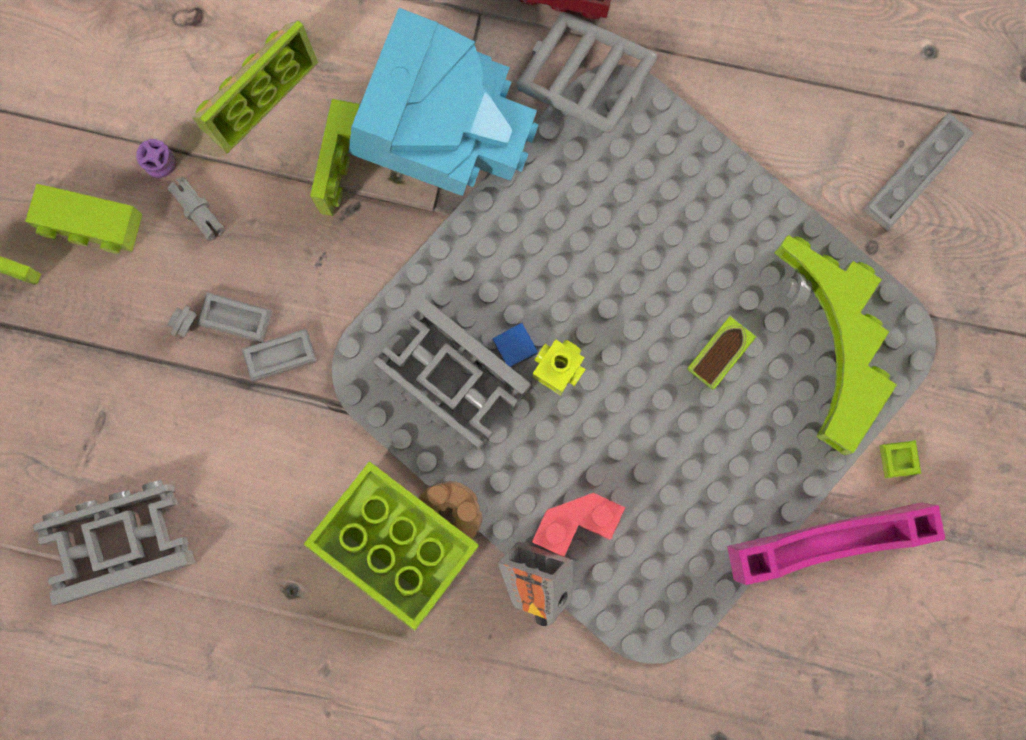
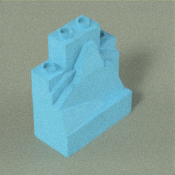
M398 8L352 124L349 154L463 196L467 185L474 187L479 170L509 181L512 180L515 170L522 172L528 157V153L523 151L526 141L529 143L533 142L539 125L533 122L537 110L506 99L511 85V81L506 80L510 67L494 62L490 56L477 52L475 41L438 22Z

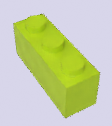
M36 183L25 222L36 228L35 233L51 239H56L57 234L67 236V241L81 246H88L89 242L100 244V249L120 254L121 249L133 251L143 214L131 205Z

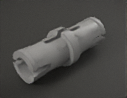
M185 177L176 179L183 192L173 181L169 185L168 191L172 193L184 208V215L187 219L195 222L207 241L216 239L209 226L220 236L224 232L225 227L220 224L208 209L209 203L206 199L200 198Z

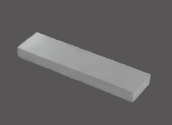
M948 112L862 210L886 231L891 229L974 133Z

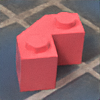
M595 493L545 511L532 543L565 557L578 526L607 540H611L625 507Z

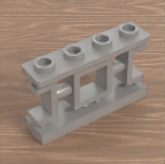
M424 298L417 306L415 314L411 315L408 319L409 324L419 331L418 335L399 357L385 347L381 351L380 356H376L372 361L378 368L375 374L389 386L393 382L404 389L401 395L415 407L422 403L430 410L427 416L442 429L446 424L457 432L453 438L465 448L470 450L474 446L480 450L486 440L492 435V432L480 423L500 397L514 408L531 388V383ZM426 320L459 347L458 351L445 343L435 356L421 346L431 334V330L422 322ZM448 355L472 374L452 400L428 381L429 377ZM412 356L426 366L416 378V381L425 388V391L421 393L387 364L392 361L402 369ZM476 362L512 390L511 394L501 386H498L489 399L478 392L474 386L484 374L475 366ZM466 399L478 408L479 411L469 422V425L479 432L476 437L443 411L440 406L445 404L454 412L460 403Z
M162 480L142 485L143 491L131 495L129 490L109 495L110 501L98 505L96 500L84 502L75 506V512L64 515L63 510L48 513L42 516L43 522L33 524L34 532L39 533L40 538H37L39 545L57 542L64 569V574L48 578L49 585H52L53 591L49 592L52 606L66 604L196 564L193 551L188 549L187 537L170 541L162 509L178 505L177 499L174 498L173 494L175 492L174 485H163ZM161 497V501L148 504L152 519L151 523L138 526L134 511L119 513V509ZM92 517L95 519V521L81 525L86 543L72 547L68 531L53 533V529ZM124 522L132 553L104 561L96 530ZM156 536L160 551H168L175 548V554L133 566L132 561L146 557L142 544L143 539ZM89 556L93 572L108 569L109 574L71 586L66 585V581L80 577L75 561L77 559Z

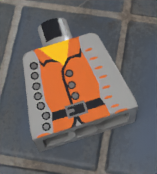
M517 542L498 561L512 604L520 610L534 614L538 625L548 626L553 624L560 613L571 602L573 595L572 559Z

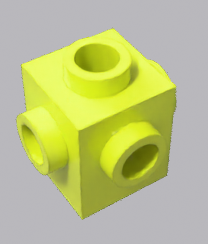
M555 339L551 347L545 343L534 360L539 365L535 369L532 378L561 396L569 383L575 387L586 370L581 367L584 361V357L580 355L582 350L566 339L563 343ZM560 361L563 362L566 367L560 369L557 368L554 363Z

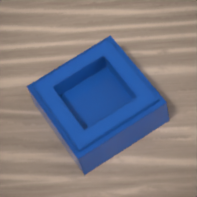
M523 323L492 338L503 361L511 368L538 354Z

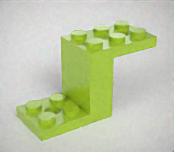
M337 99L331 100L310 194L320 214L333 216L334 208L341 205L343 188L339 186L342 175L346 176L349 169L350 156L346 154H349L351 127L360 106L358 103Z

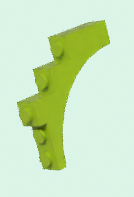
M787 235L774 253L794 268L797 273L805 275L806 279L811 281L812 291L826 314L834 340L836 356L835 389L828 414L816 437L844 456L853 454L897 386L896 383L889 380L891 376L885 370L877 366H872V368L868 366L890 332L882 327L883 323L875 316L870 314L863 315L861 313L882 279L875 275L876 272L871 266L863 262L856 263L852 261L844 269H841L837 260L825 254L819 255L810 249L811 245L803 238Z

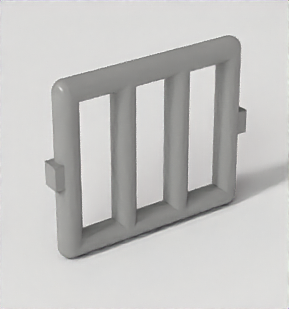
M562 12L543 42L538 40L532 50L533 58L517 81L516 86L519 91L604 132L610 133L617 126L631 102L636 103L642 93L640 86L655 64L657 55L643 46L573 14ZM567 27L584 34L549 90L533 83ZM595 40L612 47L578 103L561 96ZM624 53L641 60L607 117L590 110V107Z

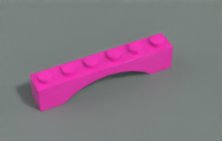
M920 502L727 546L734 580L744 585H750L780 578L799 569L839 558L876 551L916 547L946 540L939 505Z

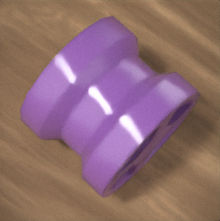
M158 139L144 141L136 151L138 164L152 177L164 178L171 174L176 166L174 154Z

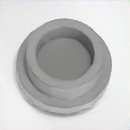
M795 273L792 277L787 278L782 288V296L785 299L786 305L792 307L804 305L810 296L812 283L806 279L805 275Z
M186 305L183 310L176 308L168 323V326L173 328L171 335L176 336L178 334L185 337L197 316L196 313L190 311V306Z

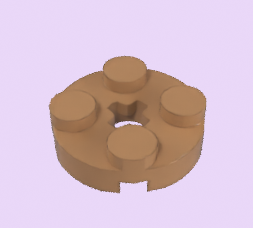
M445 481L432 485L418 497V499L438 514L440 510L445 511L448 507L453 510L452 516L456 518L455 523H450L469 538L473 539L479 532L483 519L482 511L480 512V506L477 503L478 499L475 493L467 486L455 481Z

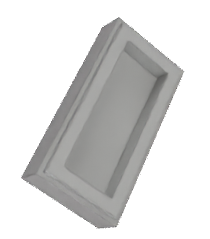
M207 292L197 324L262 343L264 342L273 312L266 308Z
M307 329L242 349L252 382L317 362Z

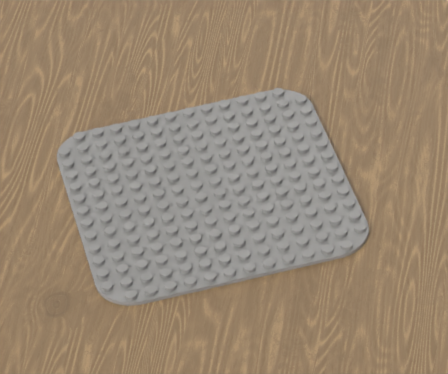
M616 65L590 107V110L607 117L636 67ZM600 67L580 75L567 86L561 96L578 103ZM648 73L640 86L642 93L636 103L631 102L617 126L610 133L604 132L549 106L535 122L539 125L533 142L529 143L526 141L523 151L528 153V157L522 172L515 170L511 181L488 173L343 332L333 355L332 381L336 395L346 412L425 484L431 487L437 483L455 481L467 486L475 493L483 518L479 532L504 554L517 542L551 552L532 543V540L545 511L591 493H595L625 507L611 540H607L578 526L565 554L566 558L573 560V595L571 602L565 609L617 654L633 661L657 664L681 658L698 647L749 588L750 585H744L734 580L727 546L798 530L925 380L933 364L936 340L934 327L927 310L910 290L664 83ZM787 235L803 238L811 245L810 249L819 255L825 254L837 260L841 269H844L852 261L856 263L863 262L871 266L876 272L875 275L882 279L861 313L863 315L870 314L875 316L883 323L882 327L890 332L868 366L871 368L872 366H877L885 370L891 376L889 380L896 383L897 386L853 454L844 456L816 437L828 414L835 389L836 356L834 340L826 314L812 289L804 305L792 307L785 303V299L782 296L783 285L786 279L792 277L797 271L774 252ZM425 298L502 361L503 359L492 338L523 323L538 353L545 343L551 347L555 339L561 343L566 339L582 350L580 355L584 357V361L581 367L586 370L575 387L569 383L560 396L532 378L535 369L539 365V363L534 361L538 354L512 367L513 370L531 383V388L514 408L500 397L480 422L492 432V435L486 440L480 450L474 446L468 450L453 438L457 432L446 424L442 429L427 416L430 410L422 403L415 407L401 395L404 391L401 386L396 382L389 386L375 374L378 368L372 361L376 356H380L381 351L385 347L398 357L403 353L419 333L418 330L409 324L408 319L411 315L415 314L417 306ZM731 316L754 334L756 338L717 387L712 390L689 372L687 368L726 319ZM426 320L422 322L431 330V334L421 346L435 356L445 343L458 351L459 347ZM448 355L429 377L428 381L452 400L472 374ZM412 356L402 369L392 361L387 364L421 393L425 391V388L416 381V378L426 366ZM476 362L475 366L484 374L474 386L478 392L489 399L498 386H501L511 394L512 390ZM563 362L554 363L557 368L562 369L566 367ZM466 399L460 403L454 412L445 404L440 406L443 411L476 437L479 432L469 425V422L479 411L478 408Z

